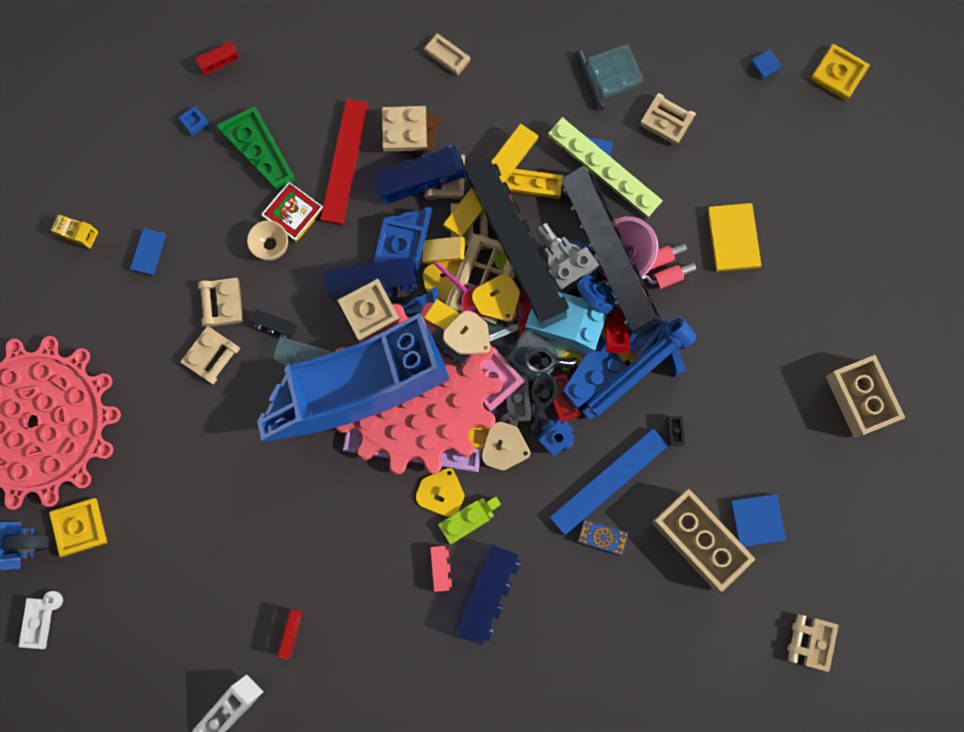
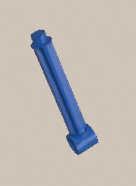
M682 317L671 320L666 325L665 335L593 398L586 401L588 405L582 409L583 413L590 420L596 415L600 417V414L675 349H685L692 345L696 339V333Z

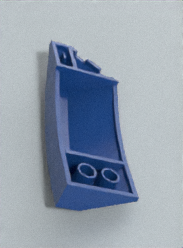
M419 313L379 335L338 352L293 365L287 364L284 370L286 374L281 384L276 385L269 398L271 403L265 414L261 413L257 421L261 441L268 442L312 434L347 425L396 407L450 380L441 354L422 315Z

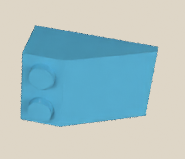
M558 292L560 297H565L569 305L567 318L543 329L531 308L525 328L582 356L595 351L607 314L594 309L585 299Z

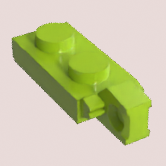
M497 497L488 502H485L482 498L438 525L451 545L490 521V518L494 517L491 511L501 506V503Z

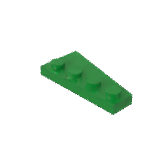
M255 106L216 125L220 132L276 190L287 185L288 182L291 183L296 180Z

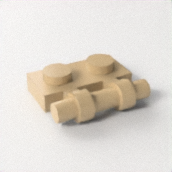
M797 614L796 622L792 624L793 636L791 644H788L787 651H789L787 661L797 663L799 654L804 655V666L829 672L839 625L813 618L811 627L805 626L807 616ZM803 633L809 634L807 648L800 647Z

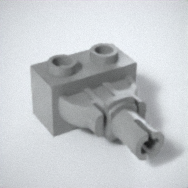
M547 223L542 225L544 228L541 226L537 228L536 233L547 246L543 253L547 258L549 266L548 274L550 278L555 277L559 286L558 292L566 294L577 287L578 281L584 275L594 276L597 274L599 264L586 247L581 249L577 245L569 243L565 237L562 240L557 238Z

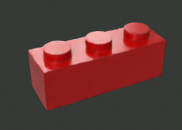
M231 41L224 43L221 47L212 49L206 54L200 55L196 58V61L203 74L207 75L240 59Z

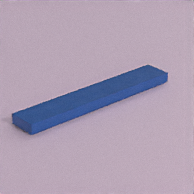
M652 429L550 517L552 522L565 536L668 447L667 443Z

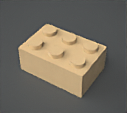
M876 355L835 370L826 376L854 439L905 418Z

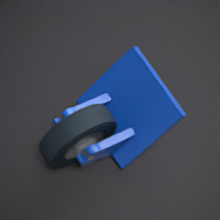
M0 522V570L20 569L21 559L33 558L34 551L48 549L49 537L34 535V529H21L22 522Z

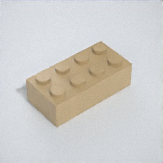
M690 489L684 491L651 522L715 592H722L756 560Z

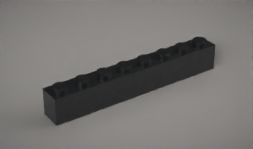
M488 157L466 167V177L541 328H546L567 318L569 305L564 296H559L557 292L559 289L558 283L554 276L550 278L547 272L549 270L548 263L544 257L540 258L537 252L540 250L535 238H530L528 234L530 229L526 220L520 219L518 204L515 200L511 201L509 194H511L506 182L502 183L499 177L501 172L496 163L492 164Z
M585 166L580 167L561 179L565 186L562 190L565 196L572 201L571 209L574 215L579 217L581 224H579L581 231L590 240L588 243L590 250L599 259L597 263L599 264L600 271L607 276L606 285L611 292H614L617 298L614 301L617 308L621 312L623 311L626 317L624 323L627 329L640 335L661 324L663 321L592 172Z

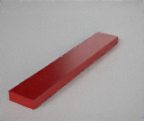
M346 99L321 216L322 222L337 225L344 224L368 110V102Z

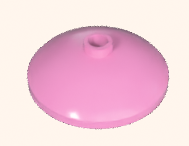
M621 217L615 219L629 251H634L632 258L641 277L649 272L656 261L658 254L657 236L651 226L639 218ZM594 254L595 260L599 261L597 255Z

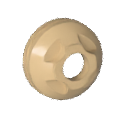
M267 220L257 223L248 234L247 243L249 250L261 260L271 261L278 259L285 253L288 247L286 230L282 225L274 221ZM268 239L276 240V247L272 250H267L264 247Z

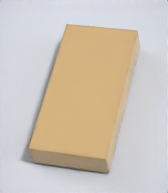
M436 34L424 48V52L457 76L470 61V57L439 34Z

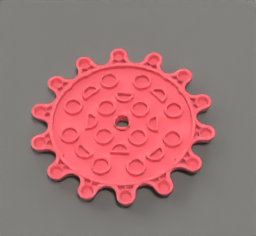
M429 302L423 306L421 315L432 334L437 327L425 320V316L434 304ZM397 303L392 304L400 319L399 321L361 340V342L409 319L405 315L402 306ZM490 345V351L487 354H471L472 357L462 367L461 365H455L452 362L453 358L449 355L446 357L441 352L442 349L437 346L450 380L389 410L336 427L335 429L341 433L356 430L361 434L362 440L357 448V455L360 459L368 460L376 452H386L390 458L389 469L396 475L402 474L406 469L407 463L413 458L422 460L426 470L429 473L436 474L442 468L441 455L448 449L455 450L462 457H469L474 451V446L468 437L470 429L476 426L488 429L495 424V416L484 408L483 400L489 394L500 392L502 381L497 377L486 376L482 371L483 363L493 355V347ZM344 347L338 348L335 352H338V351L343 350V349H345V348H344Z
M52 336L45 337L39 349L33 353L26 352L20 340L11 339L6 344V357L0 362V487L5 491L6 507L12 510L18 509L22 505L25 496L30 492H36L40 496L43 505L48 507L56 505L59 500L58 490L63 482L70 481L78 488L88 487L91 483V476L86 469L89 459L93 457L106 459L113 454V446L101 436L102 429L106 425L118 422L121 417L118 408L104 406L101 402L102 394L112 386V378L104 373L95 377L88 376L85 368L90 360V353L86 349L80 348L70 357H61L58 354V341ZM37 416L38 426L30 428L28 426L29 419Z

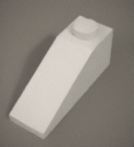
M245 675L230 687L195 727L193 732H226L256 701L263 691L248 675Z

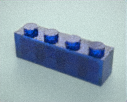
M456 145L445 146L440 151L434 153H425L420 158L414 160H405L391 168H383L379 172L374 173L373 176L379 198L385 205L463 179L466 177V171L461 153Z
M412 256L323 271L327 297L335 298V302L376 279H379L386 294L392 293L391 289L400 288V291L413 290V285L419 284L416 262Z
M492 544L456 634L482 645L484 640L490 641L494 628L490 627L493 618H499L503 608L499 604L502 595L507 597L512 583L508 582L511 573L516 575L521 561L517 560L518 554Z

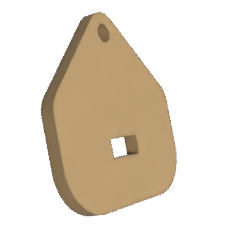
M465 311L461 313L444 331L443 340L445 344L457 354H487L490 351L488 325L474 312ZM465 327L468 330L463 335L459 332Z
M497 422L490 428L482 452V459L486 465L500 470H507L530 457L531 452L516 426ZM498 440L503 441L500 451L496 450ZM524 451L528 452L527 456L523 455Z

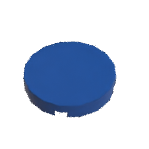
M584 275L577 283L581 296L599 312L611 313L616 308L614 293L609 290L605 283L601 282L599 284L596 281L597 277Z

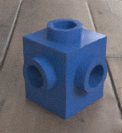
M558 418L555 421L549 420L542 427L543 432L538 436L539 441L554 456L561 450L567 451L574 442L572 440L575 438L572 433L574 428L566 420L561 422ZM558 433L561 434L560 437H554Z

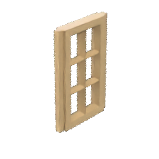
M473 234L456 279L465 288L476 286L468 283L474 266L485 269L479 286L485 284L489 272L508 275L512 279L515 274L508 260L503 271L491 267L497 251L503 252L499 241ZM482 245L493 249L487 265L476 262ZM453 284L446 305L459 313H463L464 310L460 301L464 292L455 284ZM496 290V291L493 292L492 294L495 296L496 294H498V293H500V292H499V290ZM488 316L482 318L485 322L496 325L498 320Z

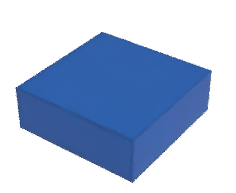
M770 50L751 61V65L762 80L782 67Z
M196 106L178 117L191 136H194L209 125L207 119Z

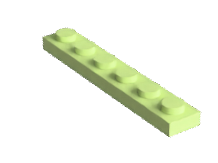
M563 117L548 133V137L647 219L663 201Z

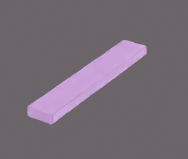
M350 430L346 432L343 451L357 453V448L362 440V436L358 431ZM474 448L473 453L469 457H462L453 449L445 450L441 455L442 467L478 473L482 449ZM383 451L376 452L373 455L389 458L388 454ZM413 458L409 461L424 464L423 461L418 458Z

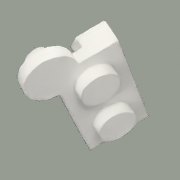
M50 591L44 595L43 600L27 598L19 647L46 649L52 610L58 609L63 602V597L59 592Z

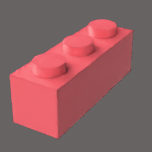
M445 546L431 547L434 592L449 591V587H452L451 578L448 579V573L451 572L450 564H447L449 549H446Z

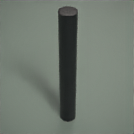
M577 51L575 57L597 111L603 110L605 105L583 51Z

